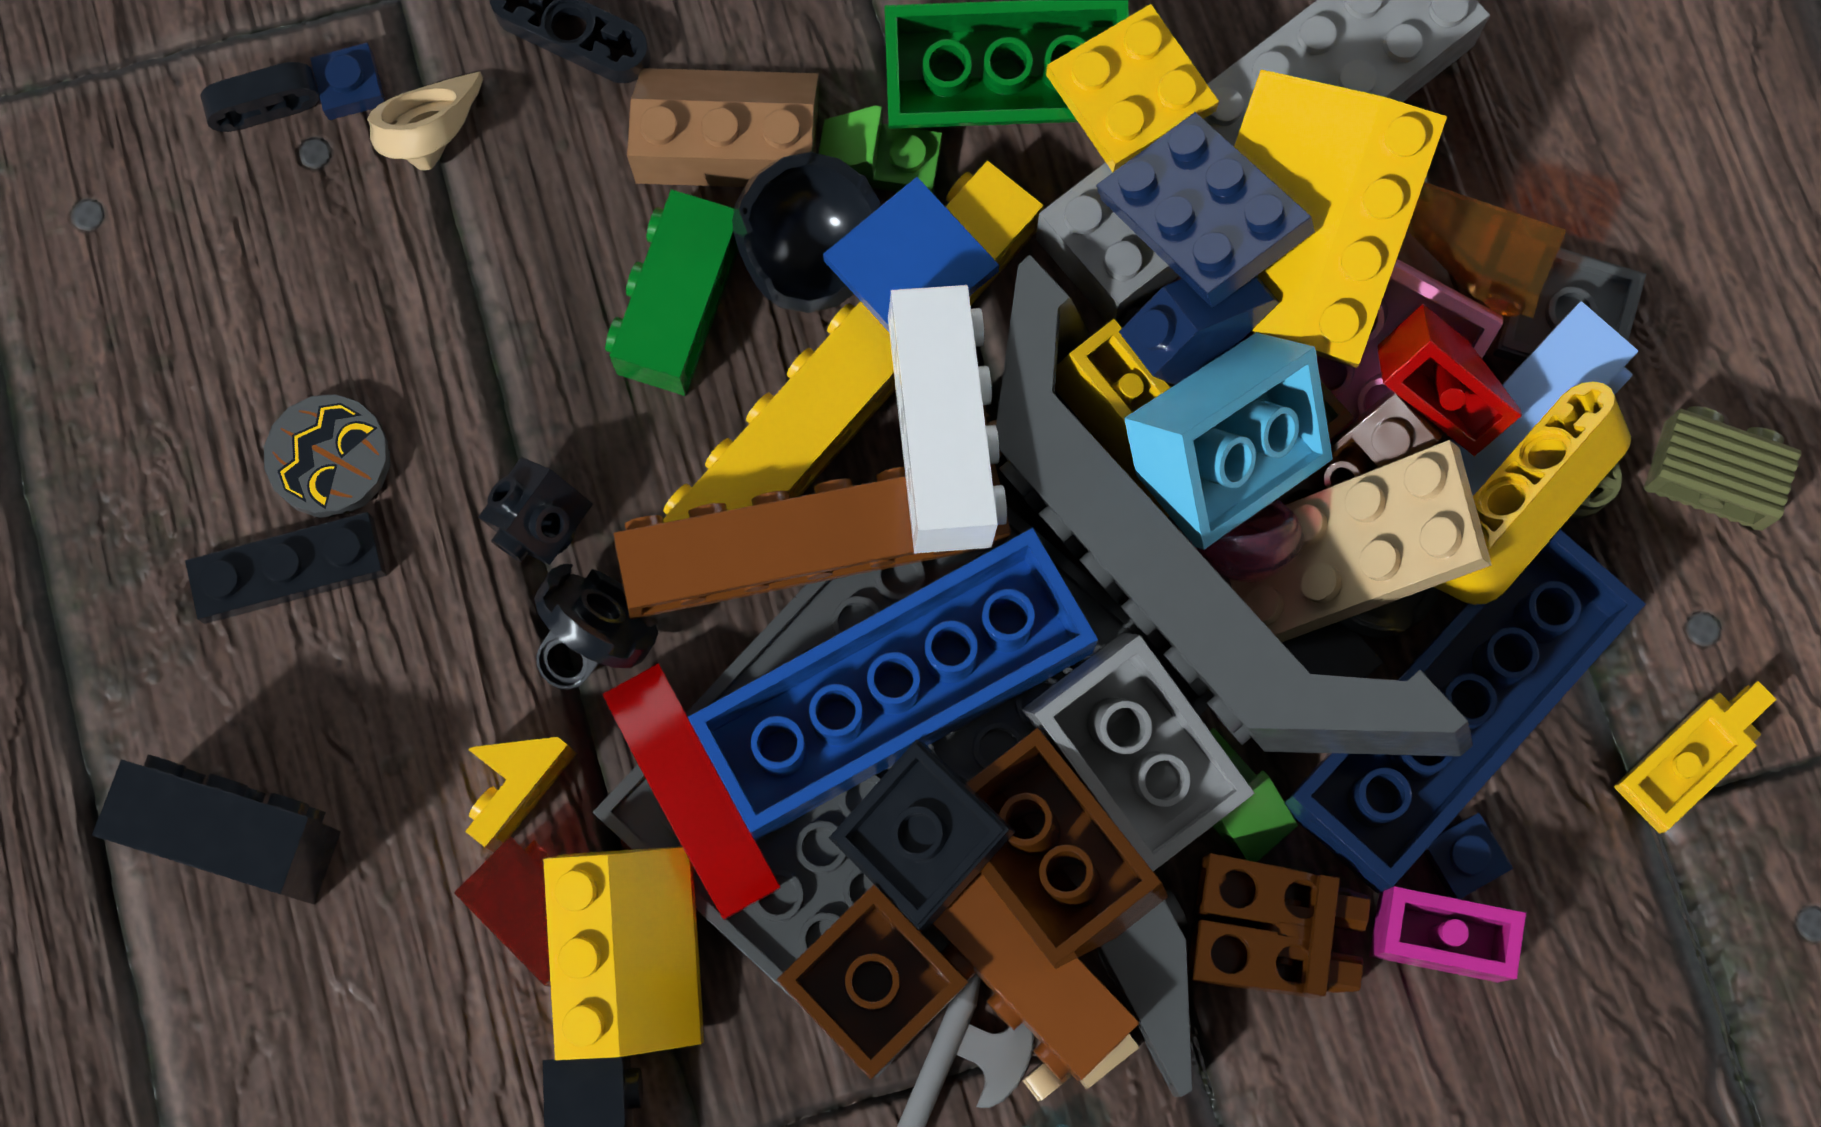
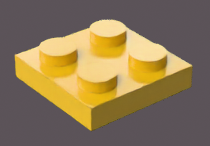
M1149 4L1047 65L1046 76L1112 172L1116 171L1194 112L1204 119L1216 112L1219 100L1152 4Z

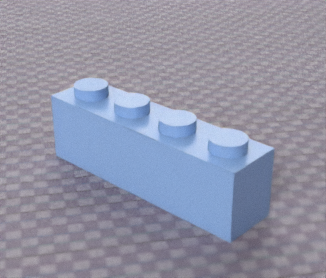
M1582 301L1562 319L1502 384L1521 409L1522 416L1475 457L1456 441L1450 440L1460 448L1472 495L1481 488L1557 400L1571 387L1585 382H1600L1610 387L1615 395L1633 375L1624 366L1637 354L1638 350Z

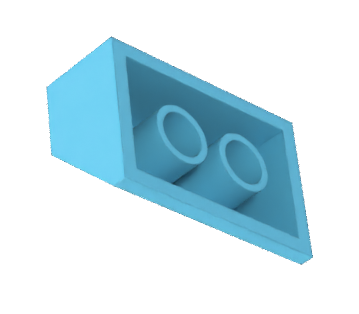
M1257 332L1124 418L1136 476L1194 547L1203 550L1333 460L1315 346Z

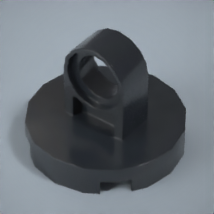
M561 564L552 568L539 586L534 598L538 614L550 630L538 649L536 655L537 668L541 676L549 684L560 689L579 687L599 664L612 668H632L642 663L655 645L658 636L656 624L647 627L642 618L630 620L623 584L594 569H591L586 578L571 574L573 564ZM564 643L570 649L581 654L583 658L582 669L569 671L562 668L554 657L555 645Z

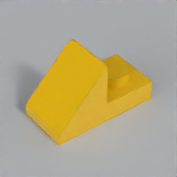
M559 737L470 747L468 749L470 752L505 778L506 781L499 790L492 786L480 796L469 813V817L474 821L465 832L482 846L497 854L577 753Z

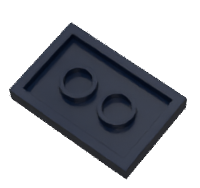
M1196 112L1096 185L1101 200L1212 308L1315 232L1312 217Z

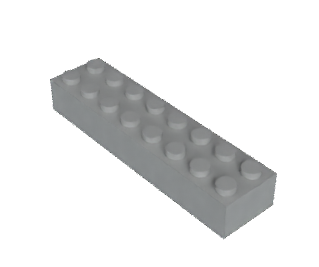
M1316 0L1207 84L1219 100L1216 112L1204 118V120L1234 146L1261 69L1384 96L1403 102L1474 47L1490 14L1477 0ZM1105 162L1039 213L1036 240L1109 323L1112 319L1118 321L1130 309L1141 307L1163 286L1173 282L1179 275L1101 200L1096 185L1113 173Z

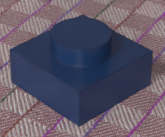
M368 42L310 58L323 112L328 120L374 109L379 104L385 102L374 54Z
M1480 813L1441 833L1423 852L1450 898L1455 899L1465 897L1513 869Z

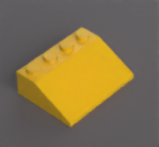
M1260 70L1234 147L1312 217L1315 232L1258 274V277L1280 303L1249 333L1255 334L1257 332L1315 346L1317 356L1357 369L1447 116L1384 96Z

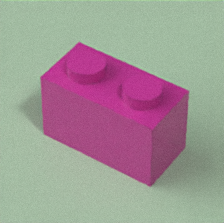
M1394 886L1379 893L1369 957L1497 983L1517 979L1526 913Z

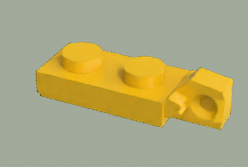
M1756 681L1752 686L1747 685L1730 701L1720 692L1715 694L1712 698L1702 702L1613 787L1659 834L1666 832L1757 746L1754 742L1761 733L1751 723L1777 699L1759 681Z

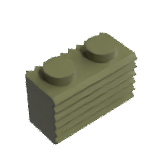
M1692 406L1687 408V410L1678 409L1664 422L1644 490L1649 493H1656L1659 497H1668L1671 501H1679L1683 505H1691L1694 509L1704 510L1706 513L1715 514L1720 518H1727L1730 522H1739L1742 526H1751L1754 530L1763 531L1781 519L1784 513V506L1788 501L1787 496L1791 490V483L1795 478L1794 472L1802 455L1801 450L1783 444L1784 437L1773 430L1751 427L1744 431L1724 424V416L1713 409L1700 406Z

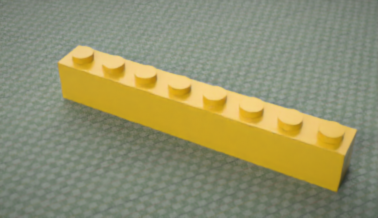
M988 160L975 175L970 172L964 173L955 182L946 197V201L949 202L946 208L999 264V272L969 296L970 306L1037 232L1039 213L1044 207L1041 202ZM861 301L856 306L848 303L841 308L827 328V332L830 335L816 351L809 347L794 360L787 372V377L790 379L775 396L768 392L755 403L746 417L749 425L734 441L726 438L715 447L705 462V467L708 470L693 487L686 483L670 497L663 510L667 514L663 519L664 523L689 518V510L711 503H725L727 510L752 506V498L773 491H788L790 498L800 497L896 390L890 334Z

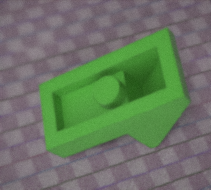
M875 105L825 119L818 154L841 159L859 174L864 175L872 188L899 192L914 178L918 177L933 193L942 145V133L914 128L889 129L888 124H883V107Z
M1213 728L1210 730L1211 734L1255 794L1212 827L1241 859L1258 862L1294 830L1298 824L1267 773L1262 770L1256 775Z

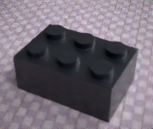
M148 754L144 766L120 760L92 836L315 905L341 831L323 824L326 812L310 807L307 803L272 792L268 803L265 804L263 801L266 793L249 788L248 785L211 773H209L206 784L203 785L206 778L205 774L187 769L184 765Z

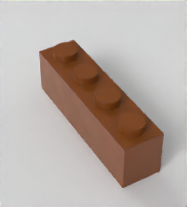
M981 871L931 925L948 944L940 952L943 957L967 981L975 974L983 980L994 992L986 1001L988 1005L1013 1031L1023 1023L1041 1043L1033 1052L1060 1080L1069 1072L1077 1081L1083 1080L1139 1024L1133 1015L1078 958L1055 969Z

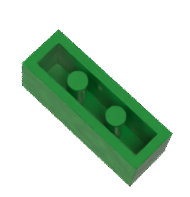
M671 189L665 207H656L654 209L646 234L647 242L651 243L644 263L635 262L627 281L626 296L631 298L623 318H614L606 338L605 350L610 353L609 357L617 375L686 396L739 250L732 223L734 208Z

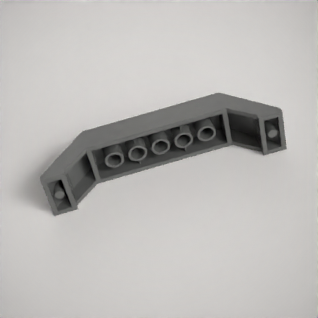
M1031 255L1024 259L1017 269L996 422L999 450L1007 460L999 470L1036 514L1039 513L1052 529V532L1076 559L1085 551L1087 552L1079 560L1116 604L1125 596L1129 599L1121 607L1157 650L1165 643L1171 646L1163 655L1199 697L1208 689L1214 694V697L1207 704L1239 743L1243 745L1252 737L1264 752L1461 756L1473 746L1468 720L1421 670L1408 681L1310 674L1078 421V417L1056 392L1055 384L1057 365L1070 352L1090 338L1091 334L1066 292Z

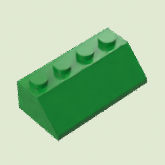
M1018 0L884 5L889 129L1078 122L1046 76L1047 65L1129 17L1128 0Z

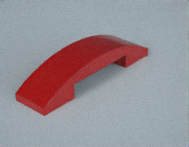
M660 664L652 666L603 693L602 695L643 775L723 920L781 889L758 844L748 830L692 727Z

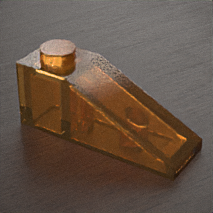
M1426 182L1422 186L1407 229L1474 298L1484 301L1489 309L1505 316L1515 317L1522 314L1534 318L1559 258L1566 234L1565 229Z

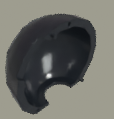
M813 151L786 156L775 160L749 179L734 206L732 218L734 236L750 276L767 299L780 308L805 313L837 307L854 295L824 262L823 253L881 205L867 178L841 159L813 153Z

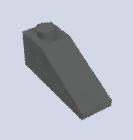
M1168 889L1166 890L1168 898L1117 938L1095 950L1126 1009L1139 1022L1136 1027L1173 1097H1182L1192 1091L1186 939L1180 930L1188 922L1176 897Z

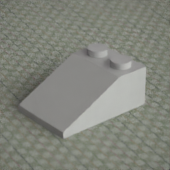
M1120 634L1021 709L1034 728H1039L1152 871H1155L1255 794L1140 635Z

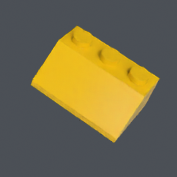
M683 847L572 853L543 859L555 1060L624 1057L704 1043L694 868Z

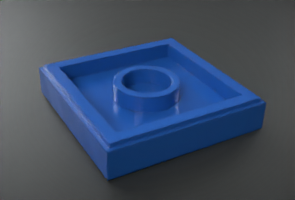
M918 177L914 178L823 253L824 262L888 332L891 290L968 285L969 296H971L999 272V264Z

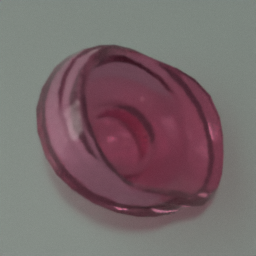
M1276 499L1205 550L1195 548L1222 576L1235 581L1253 583L1274 576L1285 568L1303 547L1304 532L1294 512L1280 500Z

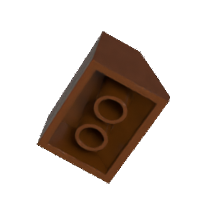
M1039 728L1032 731L966 783L1016 831L985 865L981 873L1055 969L1117 938L1168 898L1159 878Z

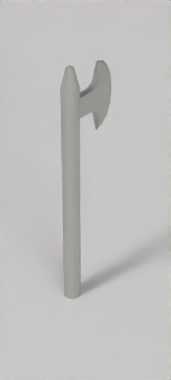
M977 974L968 981L967 986L950 1002L897 1127H926L956 1055L977 1064L983 1071L985 1084L976 1106L979 1108H991L1003 1102L1017 1088L1024 1076L1034 1047V1034L1023 1023L1014 1031L1008 1026L1007 1029L996 1034L988 1033L969 1024L977 1007L981 978Z

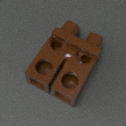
M1210 853L1200 859L1193 916L1260 925V928L1254 929L1205 920L1193 923L1191 925L1187 955L1188 982L1252 989L1307 998L1325 997L1326 993L1357 992L1361 988L1363 959L1360 956L1331 952L1334 928L1357 932L1366 931L1371 898L1354 890L1339 887L1340 878L1318 876L1303 871Z

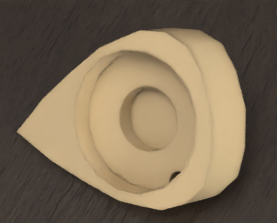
M481 72L427 85L402 93L379 104L370 112L367 119L370 125V140L374 149L379 154L388 158L405 159L419 170L432 169L440 159L446 145L457 135L465 123L470 107L479 93L483 81Z

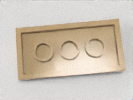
M1450 440L1247 520L1221 538L1232 589L1281 642L1492 565L1460 448Z

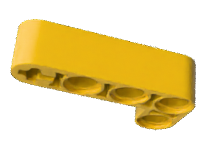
M1594 381L1571 387L1557 400L1473 495L1492 565L1434 586L1435 588L1473 605L1486 604L1497 599L1510 587L1612 470L1630 447L1631 435L1610 387L1604 383Z

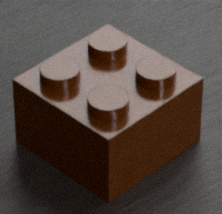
M872 885L776 979L870 1080L968 984V981L875 885Z

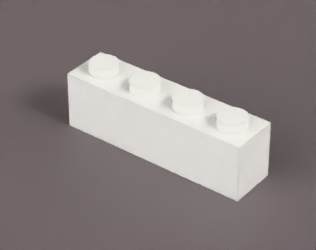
M968 285L891 290L888 325L914 554L992 548L997 526L1006 524L1007 504L1004 486H993L990 464H998L999 440L996 425H985L983 405L991 404L992 388L989 367L978 366L976 347L984 345L981 308L971 309Z

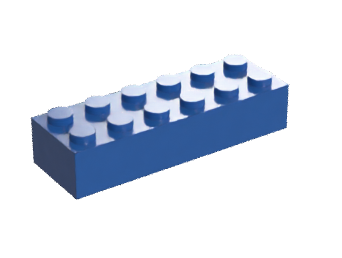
M1031 528L688 716V719L755 841L894 765L916 739L928 746L1092 655L1098 638L1036 532Z

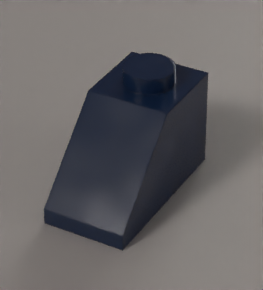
M1258 275L1214 308L1181 279L1163 286L1119 333L1152 376L1176 385L1235 347L1280 302Z

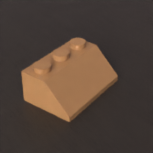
M641 69L630 102L627 157L635 183L745 187L752 176L775 160L811 151L816 153L819 73Z

